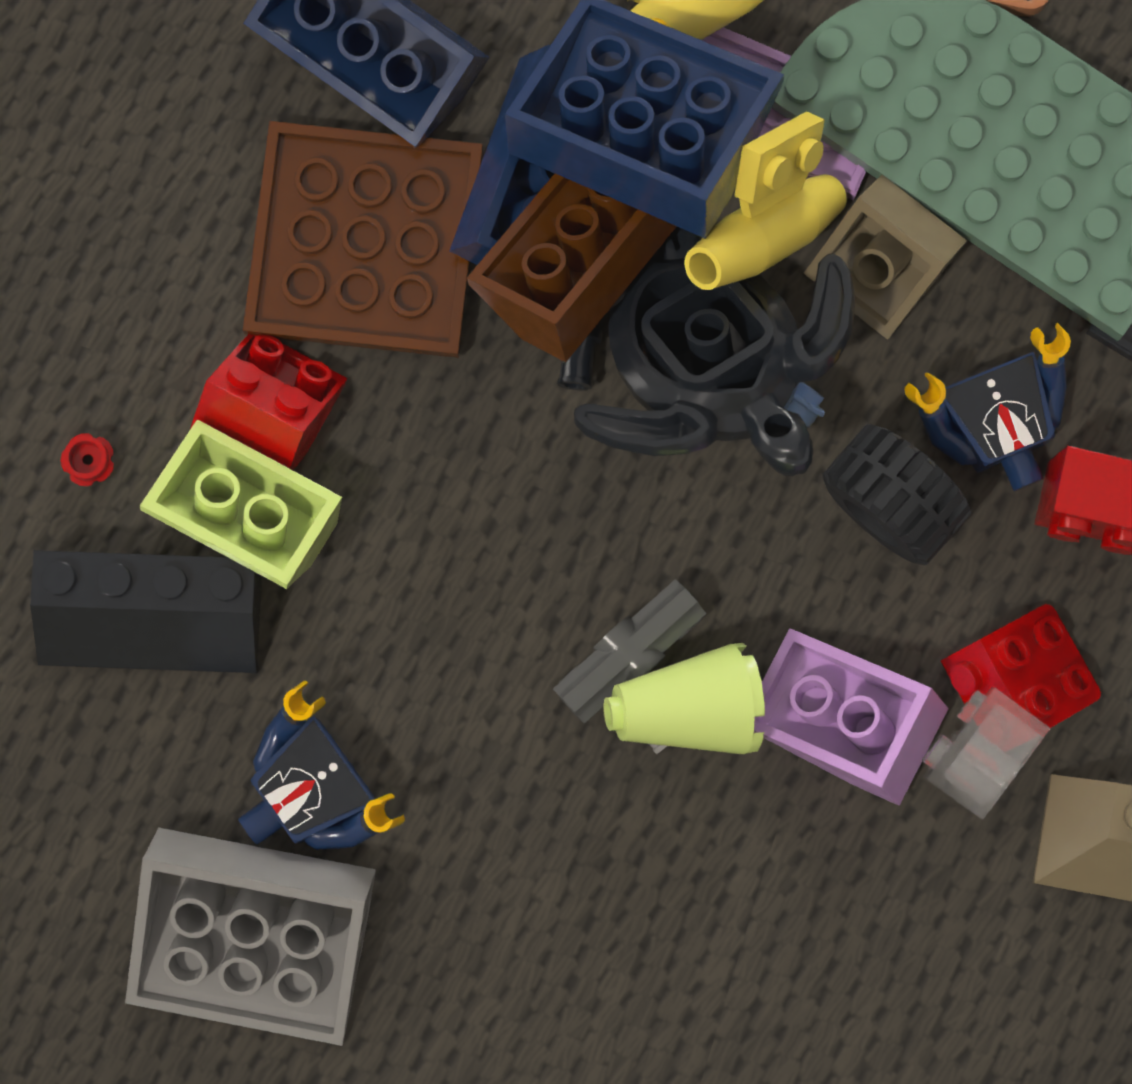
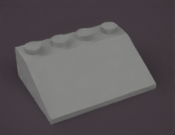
M158 828L142 860L125 1004L342 1046L369 916L376 869Z

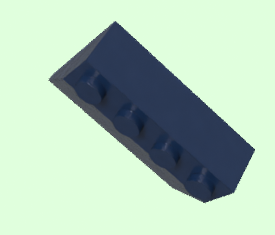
M580 0L505 113L508 151L511 155L706 239L736 188L742 146L759 137L784 82V74L608 1Z

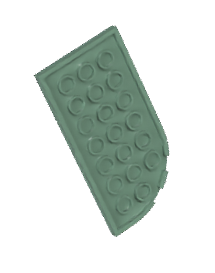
M861 0L831 16L802 42L780 71V73L784 74V82L772 109L790 119L806 111L825 119L821 141L830 145L833 150L855 165L858 164L864 168L867 173L876 179L881 175L887 177L959 235L1115 340L1119 341L1132 324L1131 92L1017 16L985 0Z

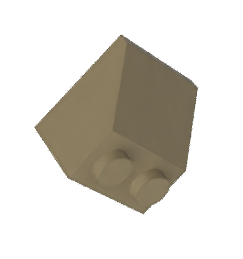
M881 175L859 196L804 274L815 282L818 263L823 257L828 254H835L841 257L852 275L856 299L854 314L888 340L967 240L891 180Z

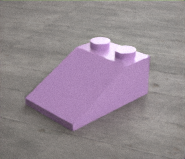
M789 628L762 681L765 716L754 717V733L764 732L763 738L858 788L900 806L949 708L931 687Z

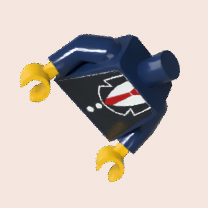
M1056 323L1057 336L1052 343L1044 344V334L1037 327L1031 332L1030 338L1032 344L1041 353L1038 359H1036L1034 352H1031L945 387L941 380L926 372L925 377L929 381V388L924 395H920L918 389L908 383L904 389L905 395L912 402L920 406L919 415L931 444L960 465H972L977 473L1002 463L1014 492L1043 480L1044 478L1032 451L1047 445L1055 438L1054 431L1061 425L1067 388L1064 355L1070 348L1071 340L1069 334L1059 323Z
M303 681L286 693L283 701L284 706L267 726L253 759L256 774L250 781L263 798V801L238 818L244 830L254 843L259 845L283 827L294 843L306 842L310 847L320 850L351 848L378 833L403 824L405 822L404 815L391 820L384 810L386 802L395 798L394 794L390 793L375 798L322 722L315 716L307 721L310 716L324 707L326 701L322 696L312 705L307 704L302 697V690L309 683Z

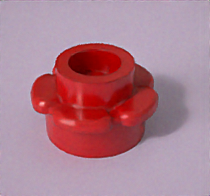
M89 433L79 434L73 437L63 450L61 466L64 472L70 474V479L73 483L89 487L95 481L103 482L111 475L114 469V463L111 461L114 451L111 444L103 437L94 438ZM87 455L93 457V462L90 465H85L83 462L84 457Z

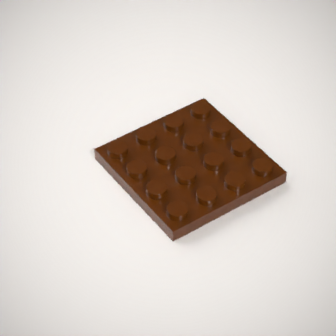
M269 121L243 324L244 334L256 336L270 335L279 339L459 358L470 261L449 250L482 163L483 144L426 138L419 147H415L397 134Z

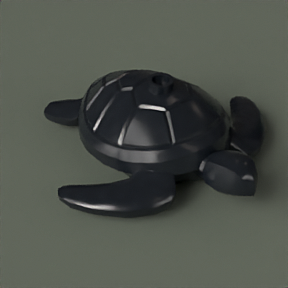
M676 227L661 245L663 255L652 256L609 309L611 310L608 324L609 342L618 373L635 399L648 411L588 403L575 408V425L587 437L609 447L650 456L689 454L709 447L715 440L733 441L750 438L765 462L779 474L795 476L806 473L812 465V439L800 415L786 409L792 402L799 382L812 381L824 376L839 360L852 334L856 299L851 271L844 260L835 254H828L818 263L808 318L805 324L797 329L795 319L783 298L760 275L710 290L697 287L686 273L685 257L688 251L701 240V237Z

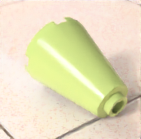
M744 643L728 644L617 684L613 687L612 697H606L604 700L606 726L609 731L616 730L617 736L621 741L735 754L757 752L763 742L764 732L754 733V717L765 716L762 681L757 663L753 655L742 656L741 652L747 647Z

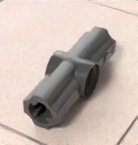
M676 579L673 580L635 616L631 617L628 615L610 630L593 647L595 651L560 680L559 684L553 688V691L583 724L587 723L604 707L605 698L612 697V690L615 685L649 673L666 657L664 652L676 641L682 639L707 613L685 587Z

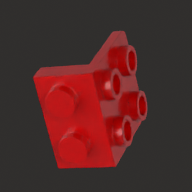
M1049 604L1036 608L941 660L953 687L960 695L977 726L979 734L985 740L993 757L1035 738L1098 701L1101 696L1098 684L1055 608Z

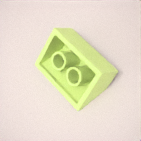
M197 419L140 504V510L287 589L311 567L336 527L342 497Z

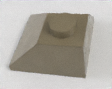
M1051 774L1032 883L1132 902V785Z

